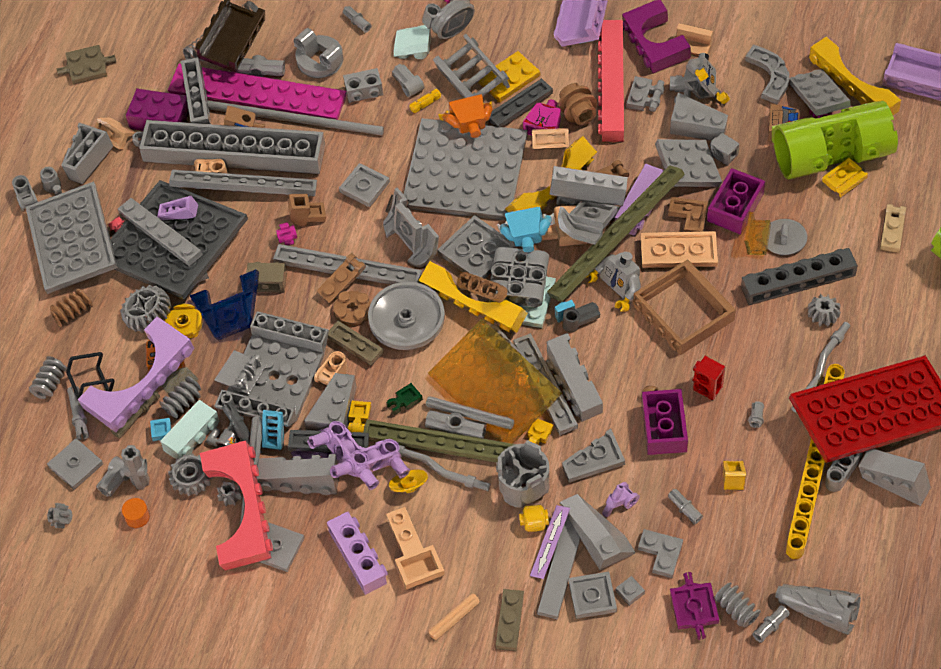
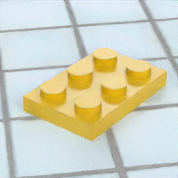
M517 51L495 66L500 72L503 70L509 77L507 81L510 87L507 89L501 82L489 93L501 103L541 76L540 70ZM491 71L479 80L478 83L485 87L496 78V75Z

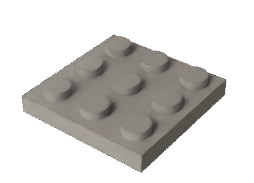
M657 139L655 146L664 170L671 165L682 169L685 174L673 187H720L722 180L706 140Z
M474 215L437 250V253L460 271L485 279L491 273L495 250L499 247L516 248L514 242L506 239L497 230Z

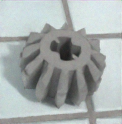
M821 294L818 298L813 297L812 302L808 304V317L812 318V323L819 322V327L822 324H825L827 327L830 323L835 324L841 313L840 303H836V297L830 299L829 294L826 297H823Z

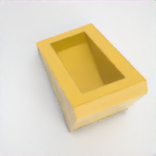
M723 461L724 490H744L746 470L743 461Z

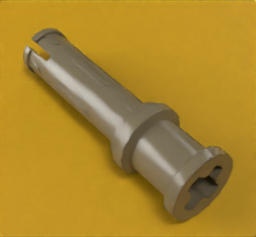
M154 391L151 398L140 406L138 412L133 414L122 428L117 432L111 429L112 434L120 439L143 412L149 411L150 405L155 400H158L160 395Z

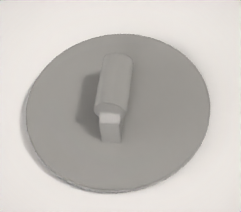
M778 219L765 227L762 233V241L765 247L772 253L792 255L802 250L806 245L807 232L797 221Z

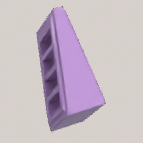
M192 196L160 204L157 218L160 220L194 218L197 214L198 203Z

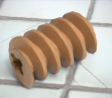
M77 288L75 294L69 293V298L65 296L62 298V301L58 300L56 302V306L52 304L50 311L59 327H62V320L68 323V316L74 319V312L81 315L80 308L87 311L86 304L93 307V304L86 293Z

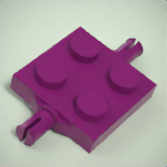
M686 572L683 574L685 585L670 588L677 629L695 628L697 639L701 640V637L705 639L704 627L706 625L719 624L711 583H694L692 572H688V575Z

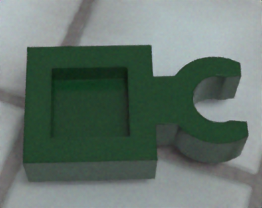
M410 383L395 393L396 398L387 400L386 405L388 408L395 405L396 407L392 409V413L396 415L403 406L408 410L422 401L423 396Z

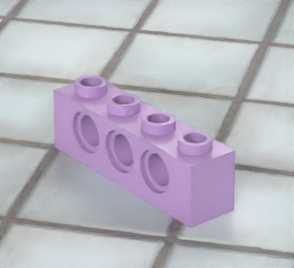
M346 512L326 522L331 537L364 594L366 595L386 585L388 573L384 565H379L377 562L378 555L374 548H369V540L366 534L359 531L360 525L356 517H351L349 512ZM349 534H352V535H353V536L350 537V538H346V537H345L346 535H349ZM357 550H362L359 554L354 553ZM366 566H371V567H372V568L369 569V570L363 569V568L366 567Z

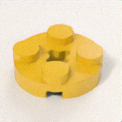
M190 304L174 306V309L166 315L167 319H164V321L188 338L197 337L203 325L200 311ZM182 319H186L187 323L180 324L179 322H182Z

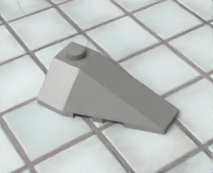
M578 494L559 503L563 507L570 508L567 517L599 570L635 554L626 536Z

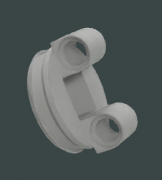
M450 0V3L441 9L438 5L431 3L425 8L422 22L428 29L432 28L439 38L449 39L460 33L470 23L475 12L474 5L470 4V0Z
M305 28L294 38V46L297 48L295 54L297 66L303 74L313 78H324L334 74L342 66L344 60L342 47L334 38L324 35L316 36L309 28ZM319 50L323 52L319 56L320 64L311 59Z

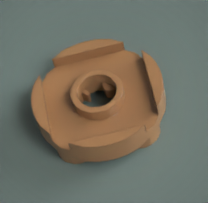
M358 291L341 292L333 307L335 317L348 327L361 325V322L368 320V311L371 304L368 295ZM355 306L357 310L354 309V311L351 312L349 307Z

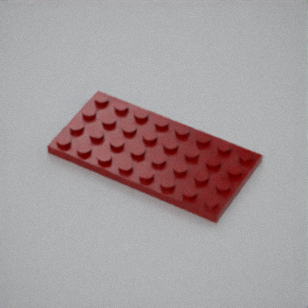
M926 355L791 393L789 396V400L825 463L941 429V379Z

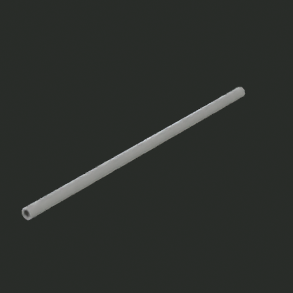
M208 101L209 110L226 112L228 105L256 114V117L375 135H383L384 127Z

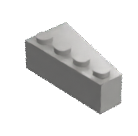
M566 333L547 341V360L545 362L549 370L553 371L557 385H561L564 398L572 404L571 408L574 415L579 416L581 422L603 413V402L593 382L587 381L589 380L587 370L584 365L580 366L578 352L575 347L571 349L569 345L571 338Z

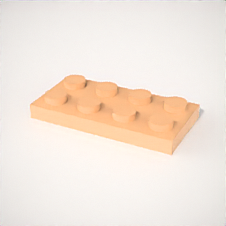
M716 231L641 233L642 268L676 267L687 259L695 267H717Z

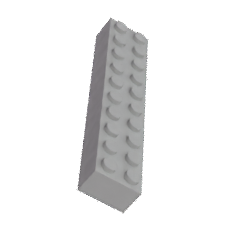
M146 120L139 149L143 162L194 165L196 159L218 158L225 162L226 168L320 174L325 140L323 132Z

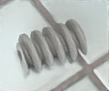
M51 356L46 357L47 360L43 362V366L40 367L36 378L29 387V391L40 399H46V396H53L51 390L55 391L57 389L55 384H60L58 378H63L64 374L62 372L67 370V367L61 361Z
M187 376L185 381H181L179 386L174 387V392L170 391L168 397H163V402L159 401V404L170 416L177 419V411L182 414L184 413L182 406L189 408L188 401L195 403L193 396L201 397L198 392L201 390V387L193 378Z
M727 583L717 592L715 600L720 602L722 608H726L727 614H732L731 618L737 620L738 626L745 628L757 619L761 610L758 609L753 612L755 604L747 605L750 598L747 597L742 600L744 592L736 593L739 586L736 585L731 588L732 583Z

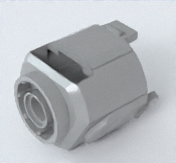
M527 440L525 444H516L508 447L498 456L496 472H498L499 490L504 496L506 503L522 508L549 492V461L544 452L541 451V446Z

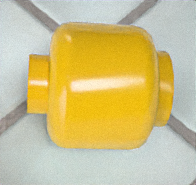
M542 505L525 506L523 513L519 514L520 526H524L527 532L543 531L546 525H549L548 510L544 509Z

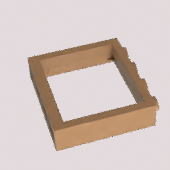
M688 259L635 292L633 299L634 308L645 316L646 321L656 328L657 333L668 341L671 349L676 350L680 355L735 320L736 309ZM685 277L721 316L681 340L646 301Z

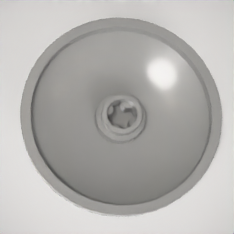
M400 282L384 288L374 297L369 307L368 320L373 335L381 343L394 349L411 350L425 346L438 336L444 325L445 312L442 300L434 290L416 282Z

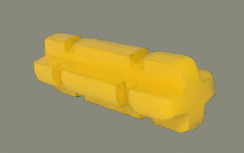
M434 89L431 91V94L427 93L417 99V102H412L409 105L410 110L416 113L420 111V108L423 109L433 103V100H438L441 98L440 91Z

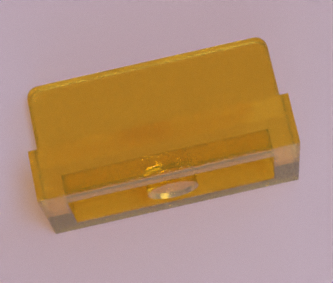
M749 212L744 242L747 254L766 255L771 222L770 220H755L754 212Z

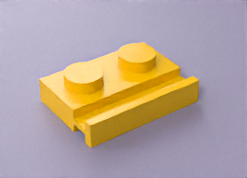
M848 158L823 176L822 182L842 197L867 179L868 173L863 172L860 166Z

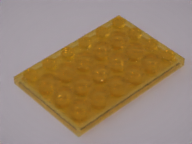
M483 319L428 372L460 405L513 419L514 425L512 429L486 423V430L497 441L512 444L562 394L556 386Z

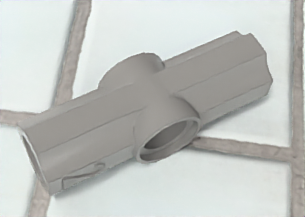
M255 55L252 59L244 58L236 73L259 77L264 75L283 76L285 74V61L267 60L264 56Z
M430 410L426 416L425 427L484 439L487 424L463 418L459 413L449 415Z
M128 445L122 450L121 454L124 462V475L129 476L132 485L136 489L142 490L149 485L150 481L147 473V460L142 459L140 451L136 449L135 445Z

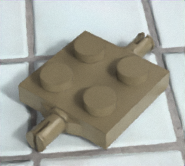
M100 45L67 52V66L56 69L58 76L69 73L73 84L106 77V64L116 62L115 54L104 57Z

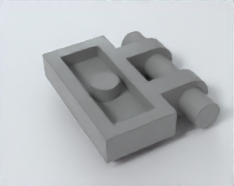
M635 76L626 108L644 111L645 106H649V110L655 112L656 108L660 105V96L664 92V81L659 80L657 85L653 86L652 79Z

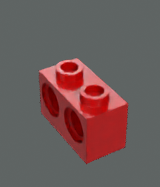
M704 356L701 361L696 362L693 368V390L714 400L723 388L725 366Z

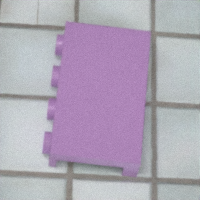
M562 0L556 29L554 30V38L561 47L599 40L608 0Z
M896 43L889 66L884 73L882 86L941 101V54Z

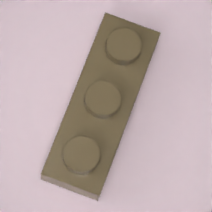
M337 321L329 330L328 339L371 366L383 354V348L340 321Z
M503 589L496 649L517 651L524 591Z

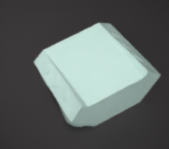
M425 25L397 30L394 57L405 59L410 55H414L416 59L426 58L430 51L431 28L428 29Z

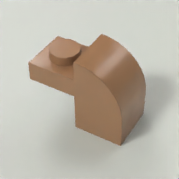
M289 194L288 208L290 219L294 224L306 226L307 222H324L326 220L324 202L309 203L308 194Z

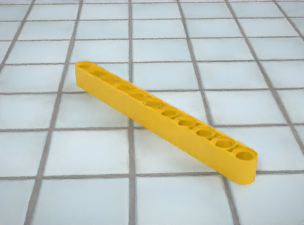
M839 364L830 365L826 372L824 384L844 379V368ZM812 438L786 546V553L792 559H800L804 555L825 463ZM800 510H806V511H808V512H807V513H803V512H801ZM797 527H801V528H803L804 530H798V529H796V528H797ZM792 545H798L800 548H794Z

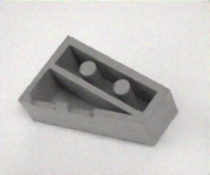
M678 93L671 117L670 134L712 141L721 133L726 134L728 115Z
M79 123L77 134L72 138V146L68 148L61 166L69 180L83 184L112 149L113 144L106 131Z
M334 374L304 420L306 430H323L329 427L333 421H339L346 428L348 427L351 401H354L357 388L355 375Z
M871 449L866 452L859 464L863 479L919 506L922 505L931 488L925 463Z

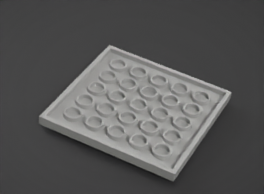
M421 118L403 194L408 199L407 208L410 210L470 217L475 215L479 218L507 221L505 213L508 212L505 208L515 199L528 135L527 130L485 125L484 129H480L481 135L472 138L470 132L462 134L458 128H454L445 121Z

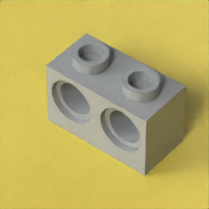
M378 68L343 75L349 103L383 95Z

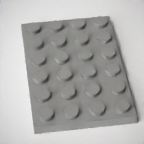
M94 181L26 206L43 285L47 294L118 268Z

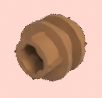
M576 82L567 85L560 91L558 107L569 122L584 125L596 117L597 100L591 95V91L587 86H579Z

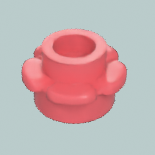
M118 216L107 225L110 231L114 230L117 232L125 220Z

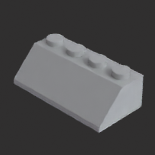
M554 166L549 195L623 206L628 177Z

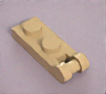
M887 204L880 250L899 253L906 207L900 206L899 208L893 207L892 204ZM892 214L899 215V218H897V217H891V215H892Z

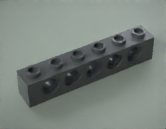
M850 248L837 249L831 253L819 254L813 258L801 259L795 263L783 264L773 269L768 268L762 272L747 274L742 277L741 289L748 305H753L856 276L858 265Z

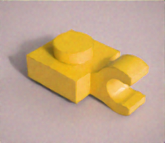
M535 418L527 433V437L530 438L528 441L537 445L540 442L546 444L553 431L554 424Z

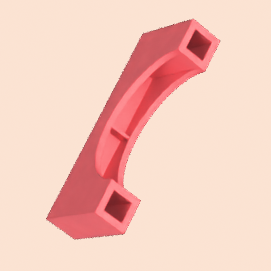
M246 441L200 453L203 472L209 478L225 477L236 482L242 490L245 501L244 517L239 529L229 540L216 546L219 565L226 571L272 558L270 551H273V545L267 536V532L270 529L267 520L264 519L266 508L260 498L263 492L261 484L257 482L259 470L257 465H254L253 458H256L254 447L250 446Z

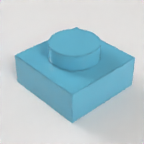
M572 300L561 302L555 306V318L558 323L563 321V313L567 308H575Z
M170 418L150 421L153 441L162 440L171 430Z

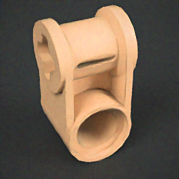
M196 159L194 161V171L228 173L225 162L222 159Z
M339 351L331 353L324 364L317 370L314 381L317 383L321 382L327 386L335 373L345 374L348 370L345 355Z

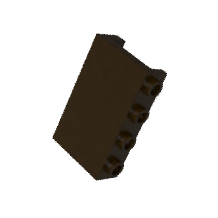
M230 0L221 1L218 12L213 14L211 24L203 32V38L196 44L195 50H197L198 59L236 73L265 22V10L258 8L254 12L233 4Z

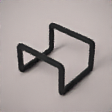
M102 352L70 357L66 373L77 399L83 394L84 387L103 384L106 391L112 392L115 380L113 378L105 379L100 368L103 357ZM99 356L96 369L101 380L83 383L78 392L70 373L73 360Z

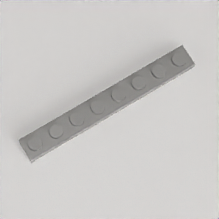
M172 170L169 186L245 191L250 193L308 194V196H315L317 180Z
M278 244L273 261L285 263L287 266L333 274L347 256ZM356 258L359 262L362 261L366 265V268L357 279L390 285L400 282L420 283L418 280L422 275V270ZM351 265L348 269L352 272L354 267Z

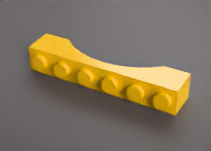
M828 37L823 38L810 47L809 59L811 62L823 69L849 95L856 98L861 105L875 101H884L889 106L893 115L899 112L901 99L889 89L869 85L852 75L841 60L839 47Z
M582 136L564 151L561 167L582 170L581 168L584 165L588 166L594 160L593 156L597 151ZM550 186L542 191L519 195L505 209L507 212L540 207L542 211L547 206L546 202L549 199L553 200L556 196L549 195Z
M429 261L418 280L423 285L439 293L438 296L446 301L448 299L453 300V304L461 309L464 306L469 308L468 312L477 317L479 314L484 316V320L494 325L495 322L500 324L499 328L508 333L510 330L517 333L528 314L522 307L508 300L498 303L481 302L468 298L459 291L452 275L445 268Z

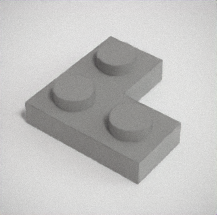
M644 529L638 550L657 555L652 573L673 578L683 539Z

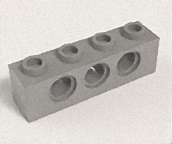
M198 57L181 61L190 121L197 124H211L200 61Z

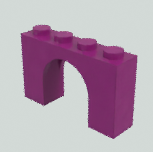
M654 0L622 14L623 31H627L630 42L635 44L638 55H642L646 68H650L653 74L691 58V47L683 35L662 43H654L644 37V34L649 29L668 22V11L661 0Z

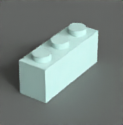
M198 400L160 441L163 451L175 459H180L183 455H191L193 449L205 440L206 435L218 426L219 417L217 411Z

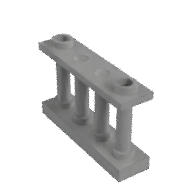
M467 34L463 35L467 44L447 60H442L439 56L433 59L440 72L463 98L480 94L483 97L501 82L507 89L510 87L507 81L509 79L507 74L503 70L500 72L478 48L479 44L473 37L470 39ZM471 49L477 54L457 71L450 69L454 62ZM481 60L487 65L467 82L460 81V76ZM491 71L496 75L495 79L477 93L474 92L472 94L470 92L471 87Z

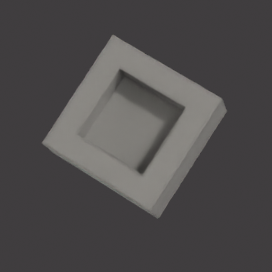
M632 576L616 587V592L629 606L645 594V590Z

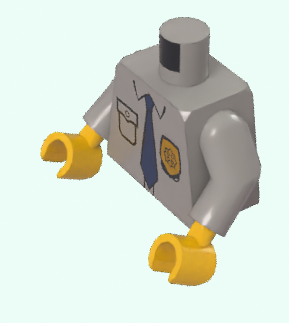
M700 53L698 58L688 61L683 82L699 99L714 97L722 104L727 103L730 100L728 94L725 91L721 93L716 88V69L709 62V55Z
M629 252L617 255L612 254L604 258L595 267V270L587 276L591 275V280L588 283H593L597 281L598 274H600V278L624 299L623 301L618 300L615 303V308H621L620 312L629 310V301L634 299V293L641 288L639 279L640 268L632 261L633 256Z

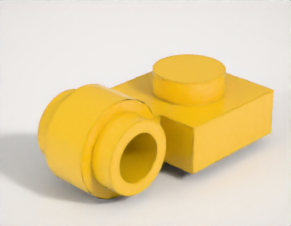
M351 401L348 418L353 423H349L348 430L350 432H364L365 424H362V422L366 423L367 419L369 420L371 402Z

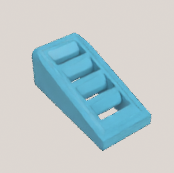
M263 410L262 448L281 450L284 446L283 412ZM268 416L278 417V420L268 419ZM268 423L278 424V426H270ZM269 430H277V433L269 432ZM269 436L277 437V439L269 438Z

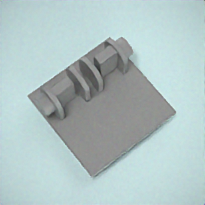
M234 350L214 380L248 395L267 367V364L261 362V356L258 354L249 357Z

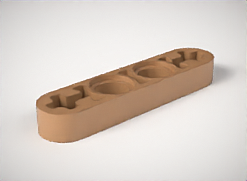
M467 272L461 273L458 277V287L498 303L503 302L507 296V288L496 282Z

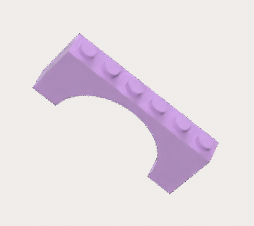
M156 317L144 329L149 340L154 343L156 351L155 360L149 373L136 385L121 391H102L90 386L78 399L84 410L114 432L122 428L127 420L138 412L140 406L151 398L154 391L165 383L169 375L176 371L184 359L189 357L195 349L188 337L159 317Z

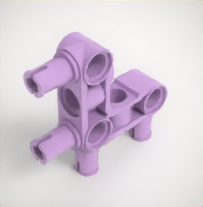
M339 421L331 422L329 427L324 428L319 434L310 436L307 440L311 449L327 445L330 451L336 454L340 464L331 466L330 474L333 478L349 474L361 478L369 490L375 489L379 484V481L372 474L373 471L391 466L399 475V478H404L410 472V469L407 468L401 459L399 444L396 441L386 439L376 442L375 445L368 448H362L352 438L351 432Z

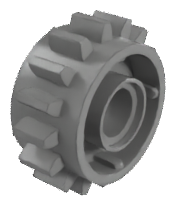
M183 455L180 459H176L175 464H171L172 470L168 471L170 484L175 491H179L180 495L183 493L187 494V496L198 495L199 492L205 491L206 486H210L209 479H213V477L209 478L203 472L200 455Z

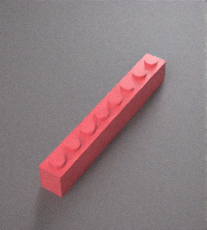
M603 20L599 38H602V41H598V51H602V54H598V65H602V68H598V79H602V82H598V92H602V96H598V106H602V110H598V120H602V124H598V135H602V142H624L623 20Z

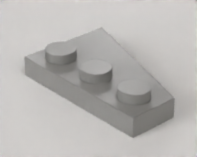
M611 429L606 431L605 435L601 438L593 440L591 445L583 450H579L562 462V468L569 483L625 465V459Z

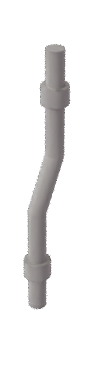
M844 322L839 330L835 331L830 337L831 340L820 353L815 377L805 389L816 387L821 382L827 357L835 346L844 339L845 333L850 328L848 322ZM792 406L791 410L793 412H796L795 408Z
M399 445L401 458L404 456L423 462L442 477L463 483L466 487H476L486 491L490 489V483L477 480L476 477L471 475L464 476L446 470L429 456L405 449V446Z

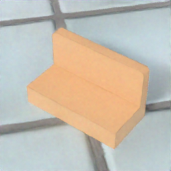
M679 23L676 37L681 35L685 37L691 47V55L708 54L712 44L713 31Z
M110 117L98 118L95 128L107 132L113 146L118 149H124L128 136H133L136 132Z
M568 128L532 130L533 149L569 147Z

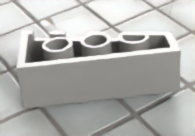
M329 454L328 458L312 455L311 459H303L301 456H293L290 460H286L284 457L259 458L257 482L261 484L263 491L280 490L285 493L295 491L303 494H337L339 477L333 478L330 474L331 466L338 464L336 454Z

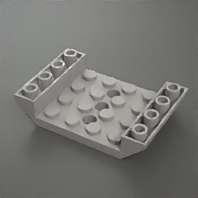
M257 311L250 325L252 336L244 355L249 357L255 354L260 355L261 362L266 363L267 367L248 395L228 387L227 391L221 390L214 406L215 408L222 409L221 407L233 401L239 414L252 418H263V410L283 412L284 426L289 427L298 420L313 385L314 376L324 359L329 330ZM274 374L279 375V378L276 380L269 379ZM291 379L297 380V383L289 385L287 382ZM268 416V419L278 420V417Z

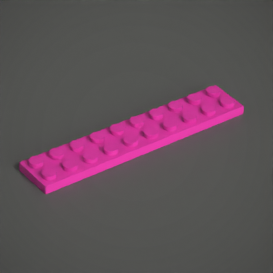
M178 64L168 88V93L186 96L182 66ZM202 67L208 101L338 120L347 96L344 90Z

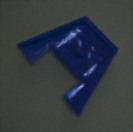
M257 269L240 275L243 292L211 304L208 290H202L190 295L193 303L218 341L250 328L254 318L259 271Z

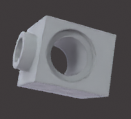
M723 133L717 138L715 137L710 143L712 157L727 166L738 156L739 143Z

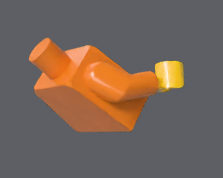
M482 94L449 102V112L447 110L444 114H438L440 120L449 123L454 128H458L460 133L470 132L471 137L476 138L481 135L480 129H484L485 122L490 119L493 111L492 101L490 103H483Z

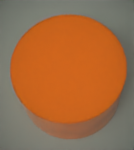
M131 498L122 506V514L128 526L140 528L149 521L150 513L142 499Z

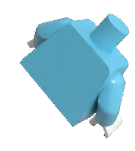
M540 207L505 213L506 223L497 224L500 234L509 241H514L516 247L522 246L524 252H532L534 244L540 243L542 236L546 234L549 226L555 224L554 213L552 215H542Z

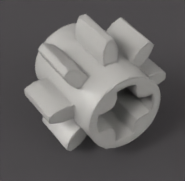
M224 481L221 487H217L219 493L217 495L218 500H224L225 506L232 504L235 506L237 500L242 499L240 494L242 490L240 486L235 487L234 481Z
M55 503V508L51 507L48 510L47 519L48 522H51V526L64 529L65 524H70L72 511L68 509L69 506Z

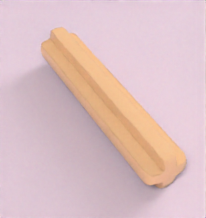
M470 594L429 630V635L434 640L440 638L479 604V598L475 594Z

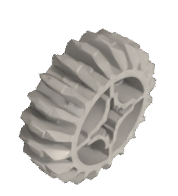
M148 285L147 288L142 286L140 290L136 289V292L130 293V297L125 298V303L121 304L122 320L128 328L135 332L140 331L143 333L144 329L156 317L162 320L167 319L166 315L170 313L169 309L172 307L170 298L162 288L152 287L151 285Z

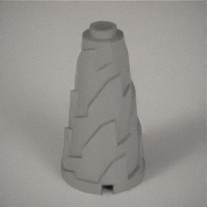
M789 584L778 586L776 598H778L779 603L789 606L793 610L804 614V616L821 622L823 625L849 635L852 632L854 625L849 623L857 620L861 602L860 594L820 587L812 588Z

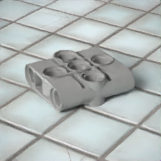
M499 247L495 250L490 281L507 288L505 300L518 306L539 307L543 302L549 254L539 250L524 252L523 249Z

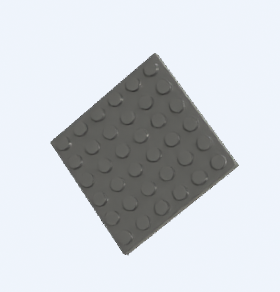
M159 180L140 205L157 217L160 204L192 196L198 203L196 217L161 221L199 248L203 255L192 265L188 266L129 220H126L110 239L118 267L114 270L185 299L248 220L247 214L184 189L169 186V183Z

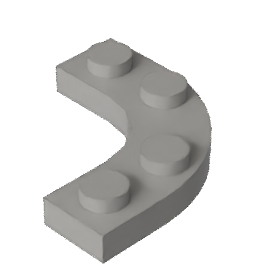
M753 44L745 57V61L757 65L769 73L771 79L762 92L761 98L778 105L788 88L789 71L785 66V62L777 54Z

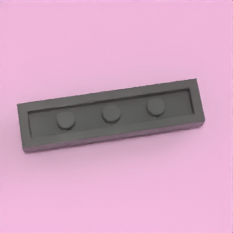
M541 78L494 109L488 121L496 127L505 126L535 106L536 103L553 94V88Z
M290 430L289 451L332 453L327 445H321L314 449L309 447L307 442L309 437L319 434L321 431ZM351 432L352 438L359 446L368 448L369 433Z

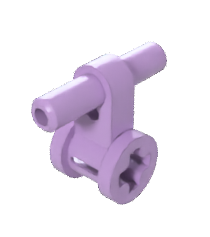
M622 482L608 496L602 515L609 517L613 508L621 505L629 509L637 503L640 496L637 493H633L626 482Z

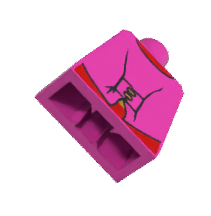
M552 99L548 100L547 104L536 103L523 121V130H527L528 135L532 136V130L558 129L561 122V109L557 108L558 103Z

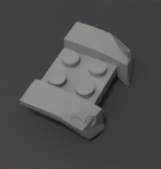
M397 187L394 189L391 209L383 221L384 231L387 238L394 233L398 234L413 252L407 263L420 268L427 265L437 253L439 236L429 224L422 227L420 221L413 217L410 209L407 208L408 199Z
M577 199V206L570 214L564 207L560 206L558 213L559 228L573 239L595 245L603 236L605 226L612 218L615 219L620 207L613 204Z

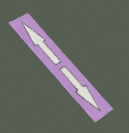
M556 505L530 576L544 579L570 508Z

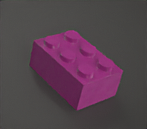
M136 88L126 113L129 128L144 131L146 120L185 123L189 114L187 96Z
M731 168L708 207L707 222L741 235L764 195L765 181Z
M682 390L642 392L641 406L647 455L687 452L688 435Z

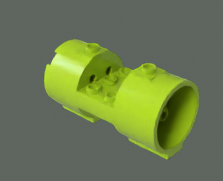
M875 101L842 109L841 113L821 118H804L772 126V142L783 176L790 180L823 172L827 169V166L844 162L848 158L860 163L896 153L898 135L897 130L894 131L892 122L894 117L889 106L884 101Z

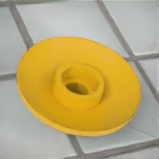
M415 469L410 470L409 474L404 478H399V475H396L390 480L389 487L394 492H415L418 487L427 481V472Z

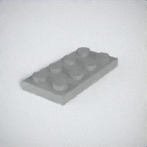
M823 69L813 70L810 73L798 74L795 77L789 78L790 86L816 116L851 107L850 100Z

